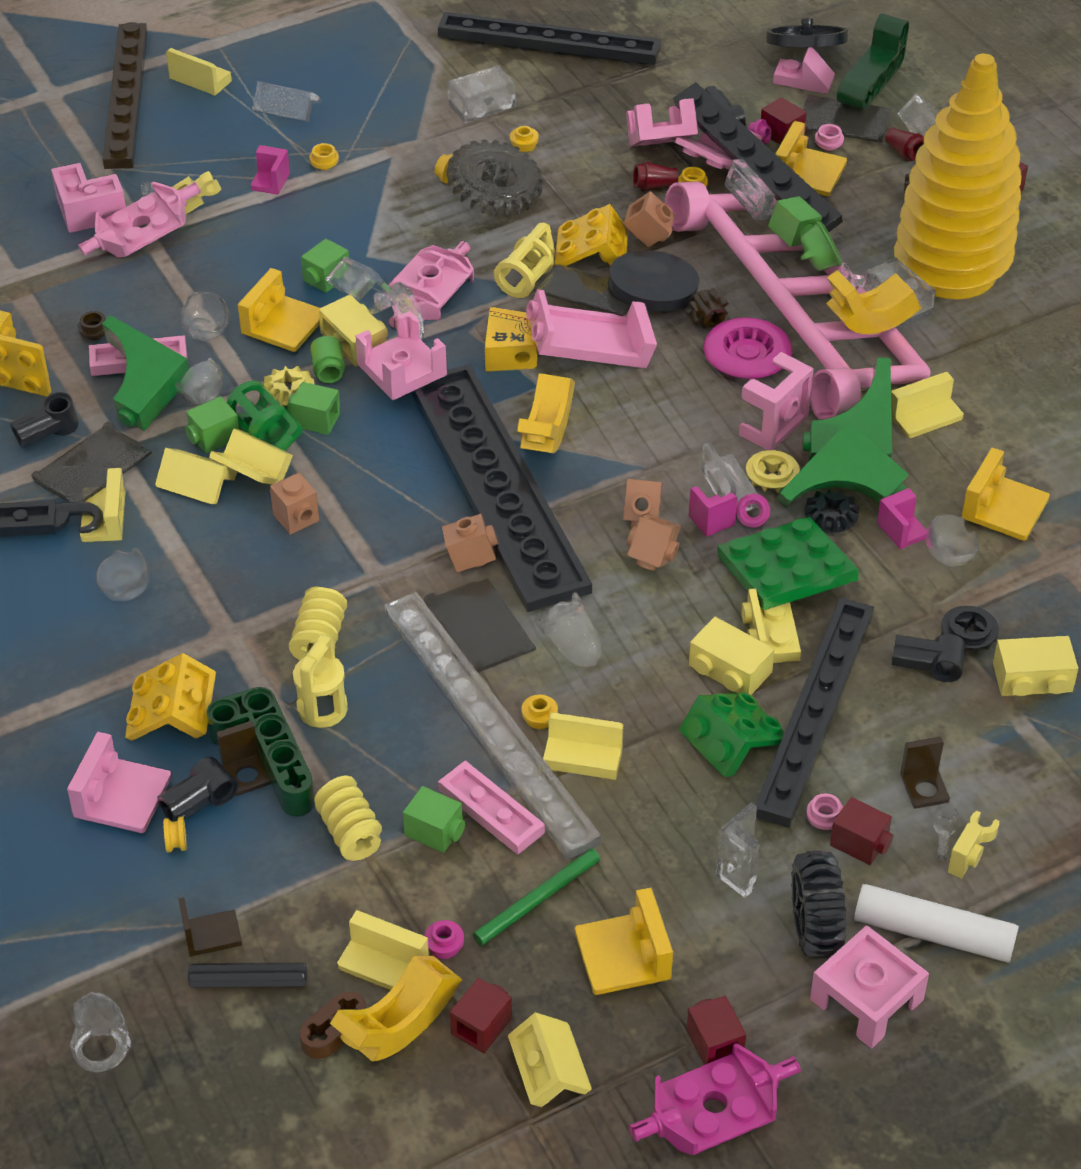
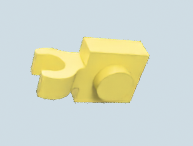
M209 171L200 175L195 181L188 176L173 186L175 190H181L196 182L201 190L200 194L186 200V214L204 204L202 196H213L221 191L218 180H214Z
M976 811L971 815L970 822L966 825L952 849L948 868L949 874L962 879L969 866L974 868L977 866L984 850V846L979 844L990 842L996 838L999 820L995 819L989 827H982L978 824L981 812Z

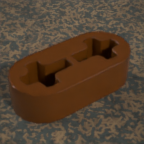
M356 992L340 993L309 1017L301 1025L299 1031L303 1052L311 1058L320 1059L331 1055L344 1044L340 1038L342 1033L330 1023L338 1010L366 1009L364 998ZM315 1033L320 1037L325 1034L326 1039L321 1041L316 1038L312 1041L311 1035Z

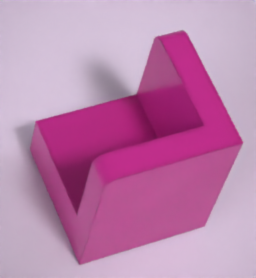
M259 145L256 151L258 172L251 183V190L279 195L290 174L288 150Z
M698 486L690 488L688 516L706 537L735 525L737 497L734 493L723 497L717 494L707 498Z
M909 488L880 500L877 524L899 549L924 540L928 535V531L914 517L917 496Z

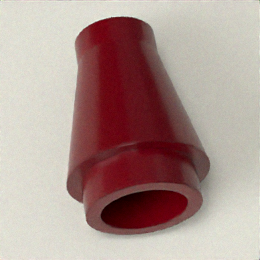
M893 127L887 131L885 142L891 145L905 160L915 161L917 151L924 144V136Z
M646 161L634 166L633 185L635 188H641L642 191L678 183L677 168H669Z

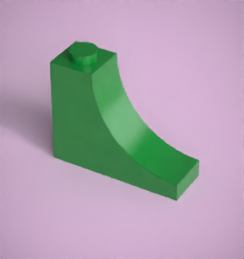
M109 315L102 323L107 342L118 349L127 361L124 381L113 398L117 417L126 426L132 427L134 425L145 431L192 377L188 360L181 354Z
M877 358L873 367L871 386L865 396L855 406L838 416L811 421L808 431H803L802 451H808V462L847 420L891 457V358Z
M847 420L785 486L776 500L787 508L793 501L809 492L823 488H845L867 495L880 504L881 499L907 488L902 482L909 474L854 424Z

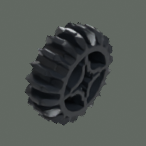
M821 850L806 851V853L796 855L792 864L793 871L791 872L792 912L794 914L796 933L799 939V946L805 956L830 958L831 955H834L845 945V938L847 936V910L845 907L841 870L832 852H822Z

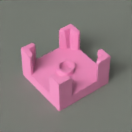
M694 98L680 100V110L676 106H671L668 109L670 122L653 124L650 104L635 105L634 111H627L626 119L630 147L675 142L677 137L690 139L697 135Z
M411 311L397 317L398 337L372 348L371 332L369 330L355 335L358 366L392 400L447 375L446 345L438 338L434 340V347L431 349L420 340L419 320Z
M783 352L775 356L772 363L791 372V374L775 389L755 379L749 380L742 388V399L763 410L762 431L742 422L739 426V435L766 450H774L809 415L814 368Z
M866 925L814 972L810 1000L822 1010H826L828 1008L829 995L859 1018L856 1036L872 1049L885 1036L888 1018L908 1000V1008L911 1011L924 1000L929 973Z

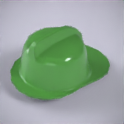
M817 221L813 227L801 236L804 253L800 259H808L817 271L836 266L840 267L842 260L838 249L821 221Z

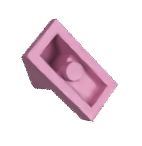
M808 47L803 63L793 59H780L774 73L773 84L828 94L835 73L813 47Z

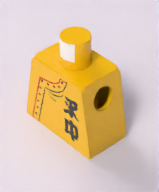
M490 307L485 341V371L534 369L537 367L538 349L536 342L532 340V326L530 320L526 317V312Z

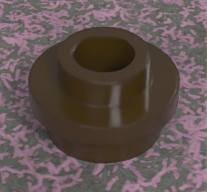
M99 311L84 313L78 323L79 334L91 340L102 338L105 336L102 323L107 318Z

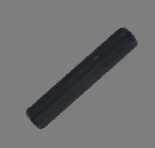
M303 962L201 963L189 965L188 983L190 987L305 986L308 973L307 966Z

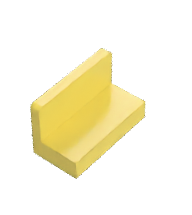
M173 48L166 51L170 79L212 95L218 94L232 82L230 71L216 67L210 62Z
M948 372L891 391L892 420L907 438L919 436L963 419L964 413L951 399L954 379Z
M233 429L224 453L211 451L209 458L258 482L272 485L284 479L293 457L292 454L238 429Z
M165 448L155 485L156 487L209 504H217L223 480H235L237 471L206 457L180 449Z
M121 468L108 469L106 488L84 490L83 502L97 505L102 510L104 519L101 526L95 531L84 534L80 533L82 542L122 540L126 491ZM82 515L81 527L90 524L93 521V517Z
M550 713L543 769L616 780L623 748V724Z
M356 910L349 921L351 941L337 964L338 969L391 990L402 976L414 955L429 956L428 937Z
M535 1012L508 1034L530 1104L543 1107L564 1089L584 1095L592 1089L567 1022Z

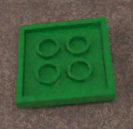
M810 517L797 519L775 528H767L762 532L743 538H735L730 542L717 545L719 559L747 591L748 589H756L759 606L763 610L859 580L858 568Z

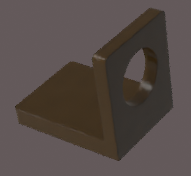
M252 721L217 732L221 764L239 784L235 796L271 784L258 754L255 727ZM245 768H251L258 772L256 779L251 782H241L236 776L239 771Z
M942 737L905 743L900 775L914 809L945 804L950 801L949 794L939 772L944 745ZM919 783H931L936 787L937 793L930 797L922 796L916 791L915 787Z
M184 897L178 898L190 957L242 946L235 910L188 919Z

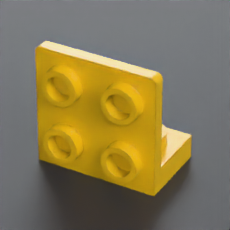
M794 121L776 155L819 195L830 196L847 164V158L806 148L808 136H804L805 123Z
M611 204L595 208L588 214L575 220H568L558 228L555 265L558 269L599 252L603 262H608L611 266L614 260L627 253L629 229L624 225V222Z
M270 268L238 303L241 334L296 352L320 325V308L284 296L285 287L283 286L282 271Z
M0 310V386L49 396L51 386L43 346L16 339V329L13 327L11 313Z
M992 447L966 489L961 518L1025 541L1047 505L1050 494L1005 478L1006 467L1002 466L1005 451Z
M181 653L138 675L132 685L133 696L131 707L126 717L127 728L125 738L133 741L166 724H170L196 739L205 735L208 725L206 711L212 701L216 671Z
M652 888L636 890L635 907L630 908V915L581 924L575 927V936L593 994L599 995L671 980L673 950Z

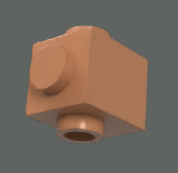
M650 191L629 205L624 225L635 238L640 239L647 247H650L658 241H665L670 236L673 230L672 225L675 214L667 204L663 203Z
M300 473L270 486L273 515L290 535L319 521L317 492Z
M627 479L623 520L631 521L630 527H637L640 516L651 514L660 518L663 482ZM641 498H645L648 501V508L645 511L638 508V501Z
M482 514L464 517L457 522L442 526L446 548L456 572L472 567H480L487 562L496 560L493 546L498 544V539L493 525H485Z
M651 514L640 516L637 527H632L627 539V545L630 546L627 556L637 559L636 564L649 570H655L656 567L660 568L668 565L669 561H674L679 550L680 543L676 539L681 525Z

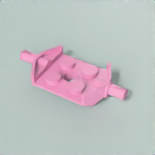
M152 182L153 193L116 211L105 219H102L99 211L96 212V234L89 240L78 244L82 254L86 256L92 251L101 248L103 251L107 250L118 258L126 257L183 226L186 222V200L201 193L199 186L196 182H193L181 190H175L173 187ZM148 224L146 227L140 228L141 225Z
M460 241L454 250H446L435 245L420 250L386 287V300L397 311L389 319V324L392 328L396 326L397 329V317L408 311H411L418 320H440L441 308L468 278L470 282H474V268L468 257H465L471 249L467 242Z

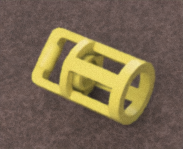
M538 223L528 236H524L516 242L514 251L509 257L500 261L494 270L495 281L501 290L509 296L515 298L529 296L535 287L536 281L541 275L549 272L553 266L555 249L549 224ZM512 269H515L523 276L516 287H513L505 279Z
M322 634L307 655L295 665L293 670L294 684L298 697L296 701L298 716L302 722L317 728L330 727L339 723L345 717L348 710L344 691V667L339 659L335 658L333 638ZM332 696L334 713L327 716H318L316 697Z

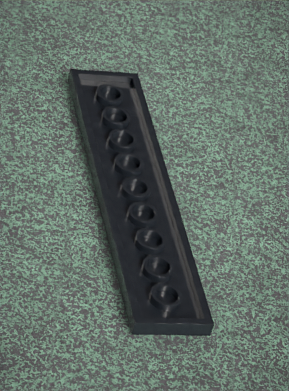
M467 364L448 369L446 376L412 391L411 393L475 515L482 514L485 525H493L498 539V544L494 545L493 549L525 610L531 612L592 594L591 580L471 365Z

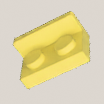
M748 589L747 602L741 605L743 623L750 626L747 634L775 649L773 663L800 661L801 649L790 602L763 610L759 606L756 589Z

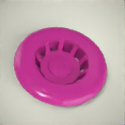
M743 317L724 321L711 329L704 341V354L707 360L719 371L739 378L754 379L773 375L783 369L772 363L773 358L780 352L790 357L793 354L792 343L788 335L775 324L758 318Z

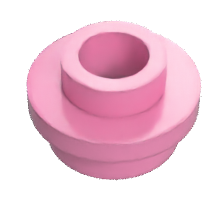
M822 125L815 134V143L824 150L831 151L843 145L844 136L842 130L836 125Z
M819 794L807 806V819L810 824L818 829L831 830L834 820L843 809V805L832 794Z

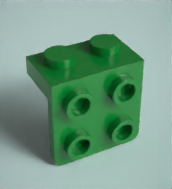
M745 692L698 695L678 729L724 777L735 775L751 747L780 745L785 733L781 729L780 722L768 716L758 706V701L752 695Z

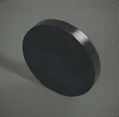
M802 18V25L779 26L766 30V43L776 46L824 47L848 42L847 28L813 25V18Z
M644 250L626 253L614 260L610 266L608 285L612 293L628 305H631L633 301L645 303L646 310L663 312L681 309L689 305L693 296L698 292L699 276L693 266L677 256L659 251Z

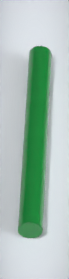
M590 848L473 932L474 940L477 944L483 946L600 861L597 851Z

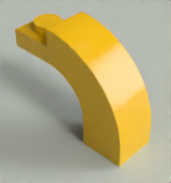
M838 270L827 277L833 290L829 292L832 299L826 304L853 332L865 335L881 333L900 325L922 309L914 291L896 273L878 287L865 293H858L855 287Z
M538 374L530 416L528 420L519 418L517 432L522 434L520 448L556 453L561 444L571 409L575 382L571 378Z
M414 955L396 985L379 1002L362 1010H338L330 1024L342 1033L340 1038L344 1043L359 1050L371 1061L385 1059L405 1048L429 1027L447 1005L463 979L434 956Z

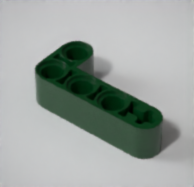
M883 13L879 15L874 26L872 45L841 81L836 96L837 102L861 110L868 108L902 65L907 46L909 21Z
M255 687L213 701L206 711L210 737L213 743L218 745L217 732L252 721L255 727L258 754L282 809L290 816L298 817L308 814L315 804L312 775L273 692L265 687Z

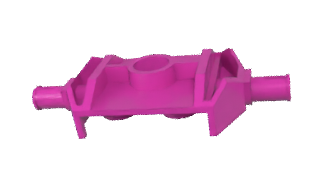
M736 1043L733 1045L732 1054L663 1083H661L660 1076L655 1077L654 1113L646 1119L629 1124L630 1134L633 1136V1140L637 1142L640 1139L657 1133L659 1137L664 1136L679 1151L691 1155L698 1154L775 1121L779 1081L799 1074L801 1072L800 1065L794 1056L777 1064L768 1065L765 1060ZM709 1100H718L726 1108L722 1112L712 1113L706 1110L703 1105Z

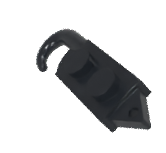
M56 500L0 503V537L56 534V531L62 530L67 525L70 516L90 515L93 517V521L90 524L79 528V532L82 534L90 533L101 526L104 519L103 512L97 505L90 502L56 503Z

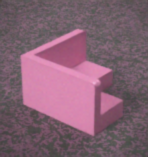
M81 163L51 169L56 198L69 233L94 228L96 212L98 211L102 219H105L126 207L123 189L117 174L87 180Z

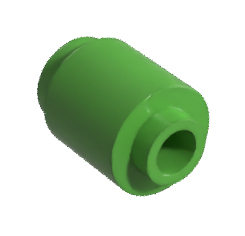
M322 336L315 339L310 346L314 374L324 383L337 382L345 371L341 342L333 336Z

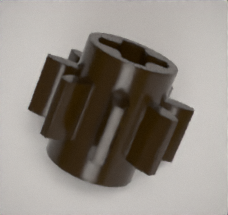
M714 288L711 290H701L693 296L689 303L693 309L690 311L689 316L695 324L700 323L703 329L706 327L713 328L725 320L728 312L724 307L729 303L723 294H718Z

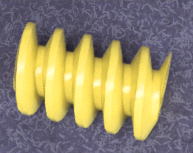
M317 586L305 591L295 622V628L292 632V638L289 642L290 652L299 661L307 655L322 634L333 638L335 651V643L338 640L341 622L344 619V612L347 608V600L341 593L333 589Z
M340 776L329 781L317 791L314 797L315 808L321 815L322 821L327 825V829L333 836L335 844L340 848L342 856L346 860L355 861L362 860L375 853L381 845L379 835L382 832V825L376 820L375 813L369 809V803L363 798V793L357 787L355 779L352 776Z

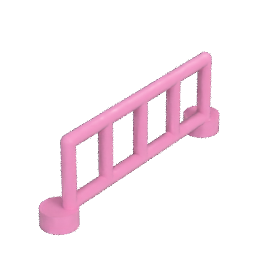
M701 182L673 183L669 187L665 197V204L675 214L672 229L677 232L699 231L704 229L708 221H710L826 368L817 371L812 378L810 403L814 414L819 420L838 416L855 406L861 400V388L870 387L873 378V367L851 369L829 341L879 337L901 363V365L891 366V385L915 383L930 377L931 371L928 365L896 327L881 333L865 335L853 332L842 321L814 323L793 296L830 294L829 292L833 288L827 277L836 270L855 287L858 293H865L866 291L843 263L840 267L836 266L824 270L827 275L794 278H778L759 253L803 251L802 245L790 247L777 234L744 236L726 213L774 209L777 200L768 192L709 194Z

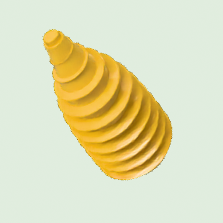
M985 53L976 55L975 59L971 61L966 77L961 81L962 86L959 92L950 97V106L938 112L935 118L936 124L931 126L924 135V144L916 153V164L910 171V184L904 193L905 203L901 208V222L897 228V241L894 246L895 260L912 283L926 293L946 299H967L988 291L994 285L996 279L1000 278L1010 268L1015 256V243L1018 234L1017 225L1020 214L1018 207L1021 201V190L1019 188L1022 177L1019 167L1020 152L1016 144L1017 134L1015 128L1009 121V111L1002 103V92L998 88L997 64L993 56Z

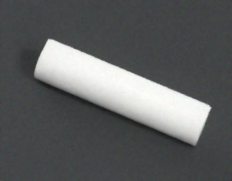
M862 884L854 921L1007 963H1010L1019 926L1013 923L868 884Z

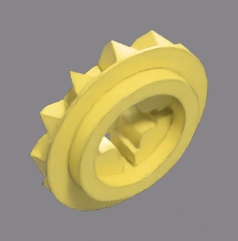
M285 366L281 371L273 369L271 375L264 377V386L283 406H287L290 395L296 393L302 382L314 384V379L311 378L309 371H301L299 366L293 369H288ZM286 382H291L292 386L290 390H288V387L285 385Z
M776 450L758 452L746 464V478L751 479L752 487L761 486L764 492L768 489H774L779 493L781 488H785L800 472L799 465L792 456Z

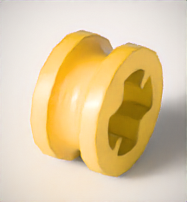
M178 817V820L175 822L170 821L169 818H164L166 852L171 853L174 848L186 851L187 841L184 817Z

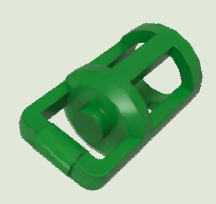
M255 380L244 382L236 387L228 397L227 404L237 414L238 424L242 430L269 444L275 443L273 446L286 451L303 431L299 422L261 382ZM255 390L260 393L256 405L245 395L246 393ZM237 403H238L246 412H244V413H238V412H236Z

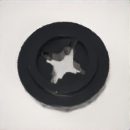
M829 488L825 494L816 491L814 497L807 498L805 517H810L825 532H843L852 528L857 523L859 506L855 504L854 497H846L844 491L833 493Z
M955 607L949 610L942 619L941 635L953 634L959 636L966 643V648H970L974 653L979 648L988 650L992 642H996L999 626L996 619L989 612L979 607ZM971 624H974V631L971 634H965L964 630H967Z

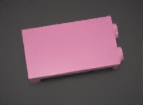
M537 289L533 300H530L527 305L526 317L531 322L532 340L536 342L539 355L647 368L657 346L645 303L633 301L627 316L548 305L544 290Z

